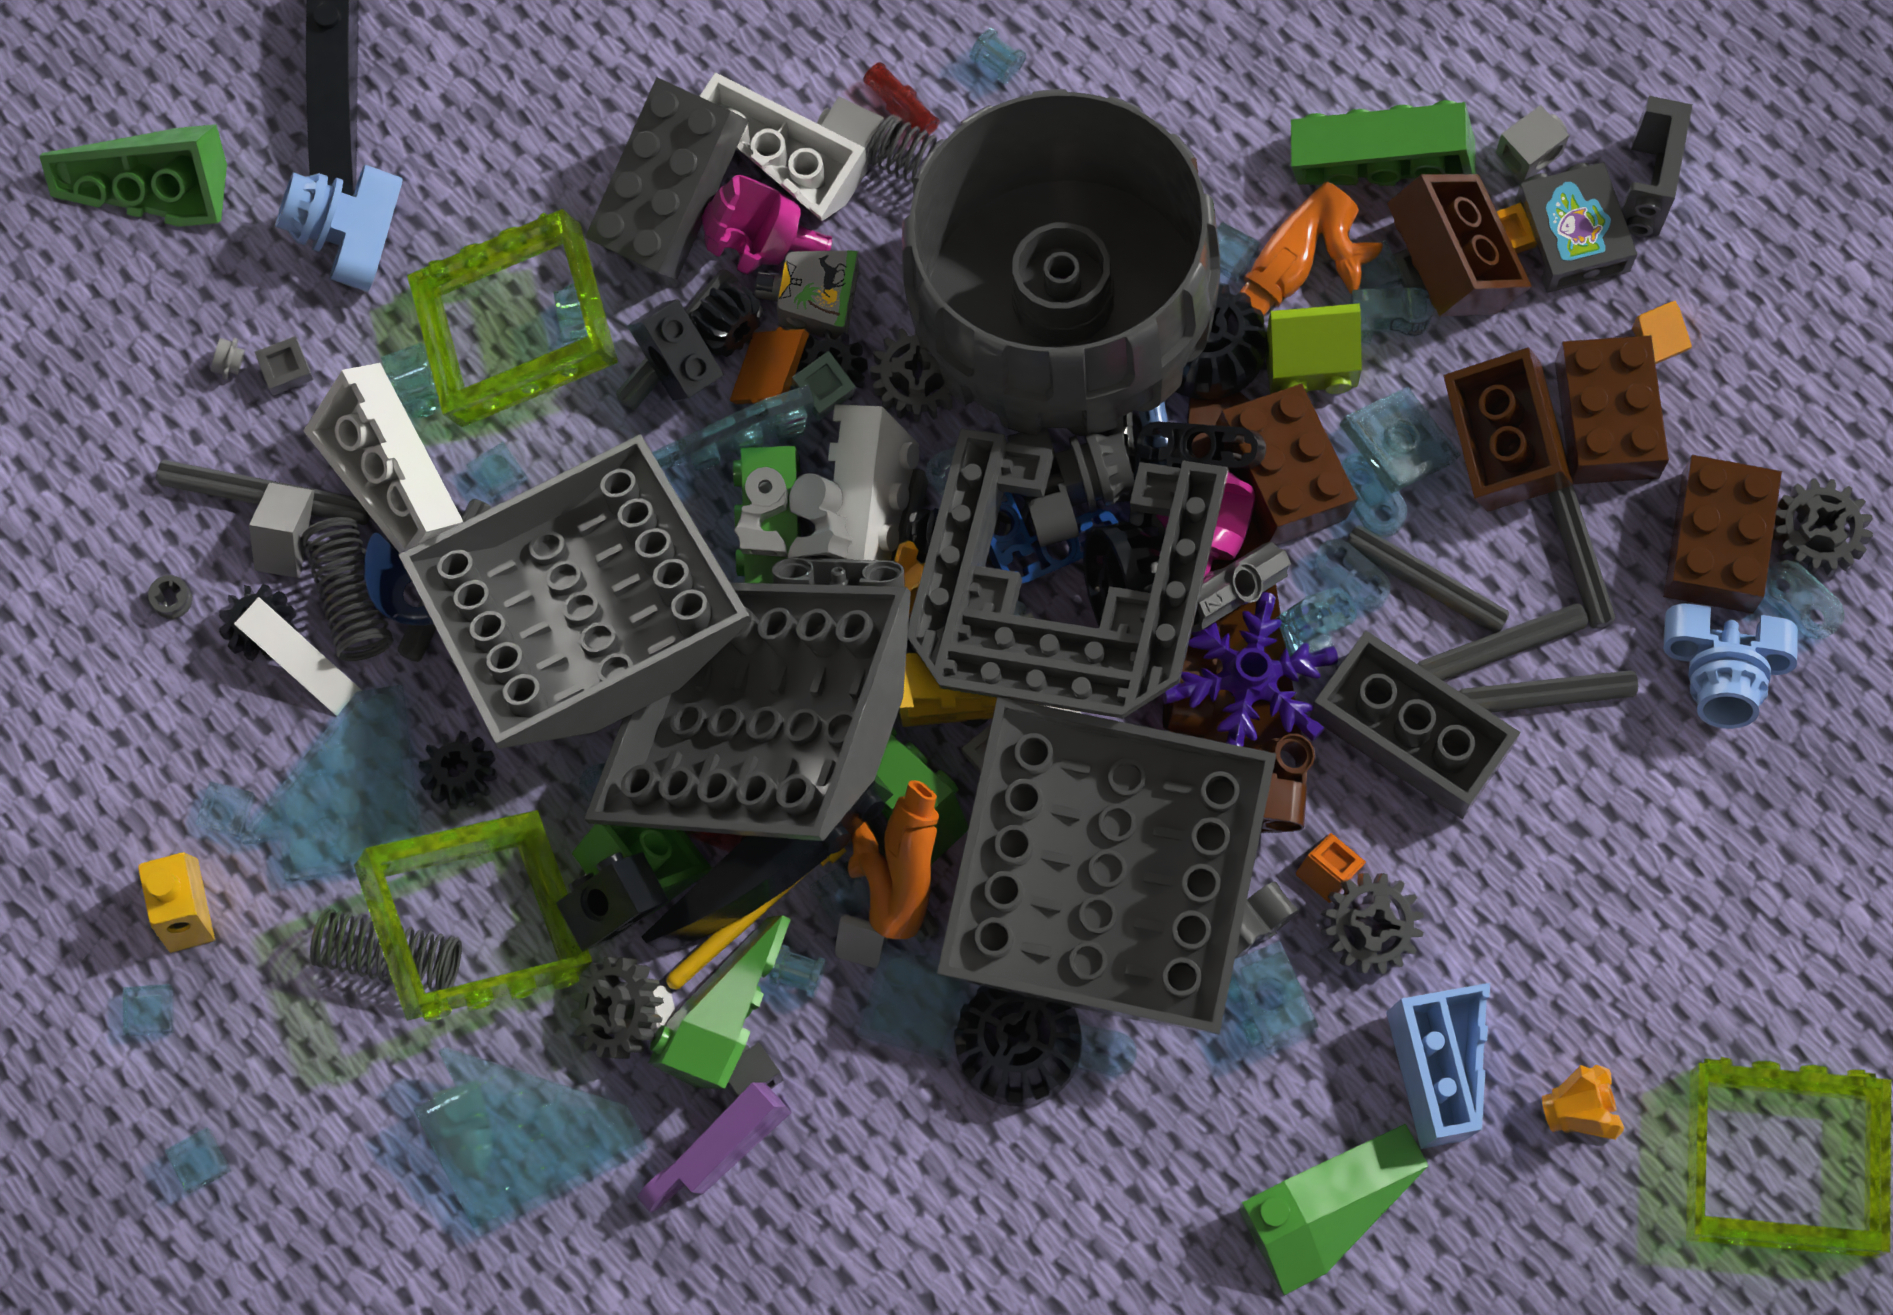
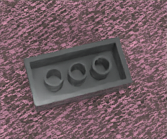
M656 77L585 238L653 271L677 280L702 226L701 218L704 210L716 195L749 120Z
M1366 630L1313 704L1314 709L1310 714V718L1320 723L1330 732L1462 820L1512 750L1521 733Z

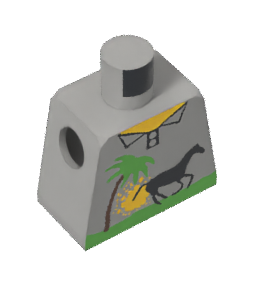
M804 251L787 253L782 275L758 272L755 284V297L757 299L777 301V315L780 325L795 330L804 329L809 334L824 338V331L828 329L832 333V338L837 339L844 331L848 334L859 274L858 251Z

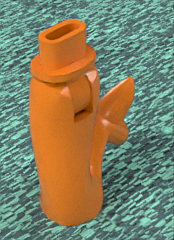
M1324 182L1275 231L1255 260L1251 271L1244 276L1246 284L1240 292H1244L1251 297V307L1260 309L1263 316L1272 306L1279 307L1283 302V298L1292 296L1303 285L1312 268L1316 244L1320 234H1323L1327 252L1335 261L1336 270L1351 295H1354L1360 287L1362 280L1361 265L1373 261L1382 251V242H1352L1350 240L1349 232L1359 213V209L1356 203L1340 188L1330 182Z
M916 780L908 782L905 796L897 799L893 813L887 823L885 831V854L887 860L879 853L878 841L866 821L852 834L853 855L848 862L849 876L853 879L866 876L870 889V925L881 936L890 939L914 937L924 921L930 899L931 857L937 834V828L934 825L938 823L939 814L934 808L937 795L924 783Z

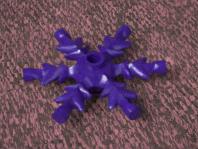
M1262 592L1261 597L1256 601L1255 615L1248 611H1243L1242 613L1244 622L1249 632L1240 630L1242 638L1248 643L1246 648L1240 651L1231 649L1229 647V633L1221 639L1216 622L1201 631L1191 632L1194 638L1189 639L1188 646L1209 651L1204 655L1203 658L1220 659L1223 665L1220 673L1215 675L1204 668H1201L1203 677L1189 672H1182L1181 679L1184 683H1178L1161 694L1165 704L1190 697L1189 705L1195 708L1208 694H1210L1211 700L1214 702L1220 690L1230 691L1231 695L1235 697V703L1226 706L1222 711L1232 714L1217 727L1218 732L1229 731L1226 740L1227 744L1243 747L1245 736L1253 741L1257 740V733L1250 718L1260 720L1257 712L1252 708L1253 703L1259 699L1270 702L1271 717L1279 711L1283 727L1287 732H1291L1295 724L1305 736L1314 741L1324 730L1320 723L1306 714V712L1312 711L1314 706L1307 702L1292 700L1291 698L1297 692H1280L1277 687V680L1284 675L1292 681L1299 682L1297 674L1318 679L1321 675L1315 667L1337 664V651L1334 646L1309 653V644L1303 643L1291 657L1286 648L1279 660H1271L1268 654L1264 652V648L1277 641V639L1268 636L1280 627L1282 621L1281 619L1270 620L1276 597L1268 592Z

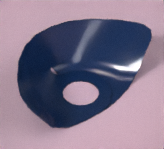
M373 533L367 543L365 553L364 579L368 595L375 607L388 618L402 624H434L425 606L413 607L404 600V589L412 580L398 555L400 553L379 533Z

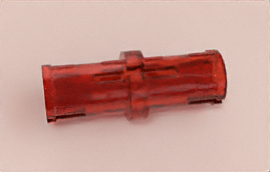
M878 62L866 72L863 82L887 104L886 110L891 115H898L905 123L910 122L911 129L918 126L920 133L926 130L928 136L938 128L940 120L916 98L917 92L910 85L904 86L886 68L884 63Z

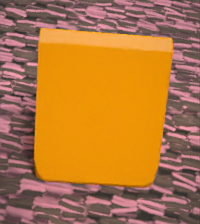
M1671 301L1636 317L1632 331L1635 336H1652L1655 364L1692 348L1681 310L1676 301Z

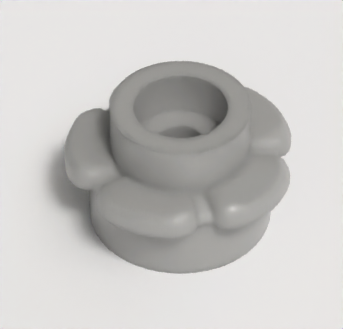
M220 338L211 365V372L223 375V380L229 377V373L239 374L245 350L237 348V338H234L233 341Z

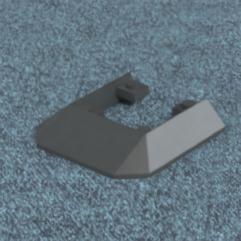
M961 428L910 617L907 637L940 688L996 698L1003 697L1032 704L1123 719L1180 682L1229 472L1228 467L1182 461L1181 468L1139 463L1130 500L1131 510L1169 517L1152 591L1148 593L1109 587L1100 627L1097 629L1014 615L1022 584L1020 572L985 567L1004 492L1043 498L1054 458L1052 450L1007 443L1004 434Z

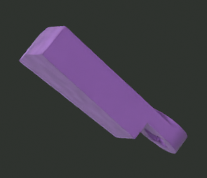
M765 1082L751 1083L673 1165L662 1170L647 1183L637 1198L649 1212H654L685 1185L691 1192L704 1194L792 1112Z

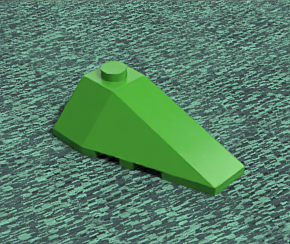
M217 124L174 128L55 150L39 155L51 197L100 208L104 203L127 208V215L142 217L144 212L165 217V224L178 227L216 224L221 221L227 163Z
M784 915L767 917L668 1020L666 1026L661 1025L655 1033V1039L651 1040L649 1049L653 1053L648 1062L649 1064L695 1088H726L751 1032L743 1028L745 1019L751 1014L753 1009L756 1010L760 1007L764 995L761 992V987L758 986L760 977H766L774 967L791 919Z
M1405 1123L1243 1201L1238 1211L1283 1296L1327 1274L1429 1165Z

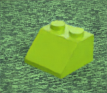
M1360 303L1270 311L1265 354L1270 394L1301 383L1306 393L1314 390H1325L1329 394H1341L1350 391L1352 387H1358L1362 372Z

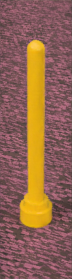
M843 848L839 852L831 854L820 865L823 867L828 861L833 864L846 852V849ZM799 881L748 915L717 930L667 975L666 983L668 987L677 990L684 986Z

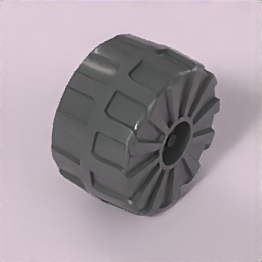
M1066 89L1033 91L1032 95L1008 100L993 107L988 105L961 121V126L936 151L930 152L923 161L913 180V200L910 215L902 223L903 283L909 313L921 349H928L937 360L945 388L959 402L967 406L974 401L983 408L997 414L1000 423L1005 428L1025 434L1037 435L1042 427L1066 428L1077 436H1085L1090 433L1097 434L1116 428L1117 418L1134 410L1150 411L1162 404L1180 387L1185 365L1196 359L1206 347L1214 319L1220 282V245L1214 202L1203 191L1198 175L1197 160L1193 153L1177 134H1170L1160 124L1142 113L1140 107L1113 96L1105 98L1086 93L1067 92ZM1059 276H1069L1068 278H1065V279H1057V278H1056V277H1059Z

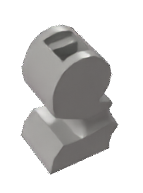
M769 467L757 468L750 473L745 483L746 494L751 504L742 507L739 522L734 529L740 541V550L742 554L788 557L786 545L778 532L763 531L761 528V523L765 519L786 511L788 505L786 484L781 474L775 469Z
M807 473L800 476L793 484L789 495L790 510L796 515L811 520L815 524V532L808 537H796L790 546L788 558L847 559V551L852 538L846 531V518L837 515L842 505L843 494L839 485L834 481L817 474Z

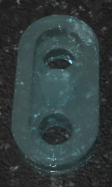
M1363 452L1349 455L1341 465L1358 497L1353 507L1354 512L1364 528L1378 536L1389 537L1396 534L1403 527L1407 516V506L1403 497L1376 457ZM1355 474H1363L1367 477L1368 482L1359 485L1353 481L1352 477ZM1380 510L1387 511L1391 519L1380 521L1376 518L1375 513Z
M1784 560L1768 568L1764 597L1786 619L1792 621L1800 632L1812 639H1824L1841 627L1844 621V608L1841 602L1802 565L1794 561ZM1778 579H1785L1789 583L1790 590L1788 593L1779 591L1777 588ZM1811 610H1818L1823 614V624H1816L1812 621L1810 617Z

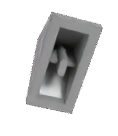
M275 483L268 484L249 524L255 571L300 578L305 552L301 537L303 532L309 528L315 490Z

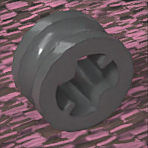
M164 575L159 577L151 584L148 590L150 605L161 617L166 619L182 617L189 611L192 605L193 596L190 589L177 576ZM171 588L176 593L180 589L181 591L175 595L177 602L169 606L164 601L165 596L163 592Z

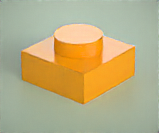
M1521 203L1496 211L1516 254L1536 247L1535 237Z

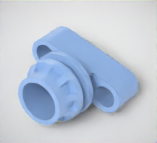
M364 165L354 194L350 196L341 193L342 179L336 177L331 186L327 184L328 176L318 173L305 177L293 172L279 208L275 227L288 231L296 243L305 245L308 239H312V250L317 252L321 250L325 241L338 245L330 279L368 292L379 265L400 192L402 178Z
M1686 603L1670 607L1665 613L1663 649L1673 659L1690 662L1688 670L1690 694L1697 703L1698 716L1709 725L1725 729L1741 728L1753 723L1759 716V706L1768 696V684L1771 675L1787 674L1797 666V626L1788 619L1761 615L1760 623L1756 627V636L1741 634L1738 631L1739 624L1735 620L1726 621L1723 631L1710 629L1711 607Z

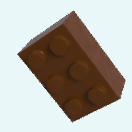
M1421 174L1387 203L1394 218L1395 227L1403 237L1412 257V263L1419 272L1428 291L1430 302L1436 309L1439 317L1497 314L1532 287L1479 174Z
M1652 336L1562 341L1554 362L1567 460L1573 484L1659 479L1669 461Z
M1529 347L1443 375L1474 499L1487 512L1573 486L1542 364Z
M1302 383L1221 411L1215 425L1242 427L1257 431L1266 443V454L1260 465L1249 470L1229 469L1230 473L1253 486L1256 500L1252 520L1263 543L1273 542L1277 545L1347 519L1358 497ZM1245 441L1240 445L1224 443V451L1238 453L1242 456L1244 453H1250L1252 449L1251 444L1245 443Z
M1691 455L1681 476L1663 597L1751 614L1755 612L1765 595L1782 471Z

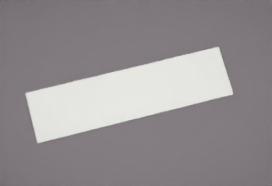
M258 597L234 623L338 718L363 693L354 682L261 598Z

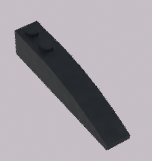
M306 0V99L309 174L320 173L328 176L327 184L331 186L336 177L342 179L341 193L353 196L357 177L359 0Z
M876 775L875 780L824 841L747 835L641 936L647 944L668 953L708 936L748 915L790 888L828 856L842 850L849 843L851 835L865 821H870L877 817L883 811L885 802L894 794Z

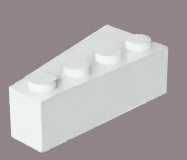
M381 363L342 370L303 431L399 553H402L463 523L457 508Z
M835 404L833 421L841 423L838 443L830 442L828 461L835 462L833 481L839 485L843 494L842 505L837 515L846 518V531L852 538L847 551V559L890 561L892 552L897 548L899 542L898 528L902 512L909 502L908 488L912 471L916 468L919 461V443L883 406Z

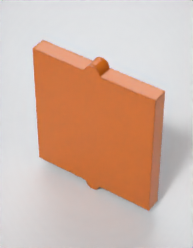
M778 327L776 331L754 332L730 401L734 404H754L757 407H761L763 403L786 402L792 384V377L795 376L809 333L804 329L784 330L781 327Z

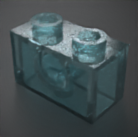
M1280 941L1235 959L1227 996L1232 1005L1240 1003L1246 1020L1241 1021V1025L1246 1039L1252 1048L1259 1045L1264 1057L1316 1034L1319 1027ZM1261 991H1270L1278 997L1280 1006L1272 1011L1263 1010L1256 1004L1255 995Z

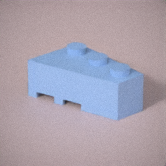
M1490 983L1402 998L1386 1011L1421 1149L1466 1141L1482 1130L1485 1086L1483 1056L1484 1043L1487 1041L1488 1026H1485L1487 999L1490 997Z

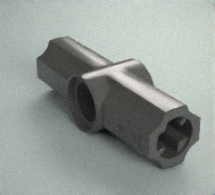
M1267 542L1228 566L1209 572L1203 580L1191 632L1201 631L1241 605L1257 601L1261 597L1262 592L1288 577L1287 570L1291 563L1286 551L1278 548L1273 542Z

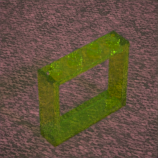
M563 209L548 215L542 213L538 216L537 220L523 226L504 229L495 238L481 244L467 245L460 250V253L443 260L428 262L429 266L407 275L442 415L461 427L470 425L618 363L581 224ZM563 244L588 336L465 387L441 296Z
M538 810L365 848L354 865L406 1021L423 1017L425 1022L436 1021L448 1016L452 1009L467 1006L469 1011L480 1010L493 1004L496 998L510 995L512 1000H519L535 994L540 987L552 984L554 989H563L579 982V976L593 962L589 950L581 951L556 902L568 895ZM518 847L558 961L425 994L385 877Z
M1721 1057L1719 1060L1704 1059V1063H1698L1690 1071L1686 1241L1880 1258L1890 1252L1891 1079L1876 1078L1875 1073H1865V1070L1861 1069L1847 1071V1076L1828 1074L1827 1067L1817 1065L1800 1066L1799 1071L1781 1070L1780 1063L1771 1061L1752 1062L1751 1067L1733 1066V1060ZM1708 1087L1866 1100L1864 1230L1705 1216Z

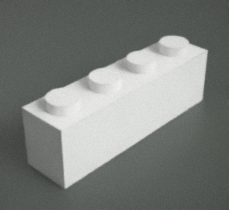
M716 72L700 95V97L749 120L736 150L745 154L821 221L846 206L867 173L864 147Z

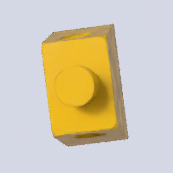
M183 852L139 864L138 869L151 928L167 950L172 953L215 941L198 858ZM175 923H189L187 926L183 928H174Z

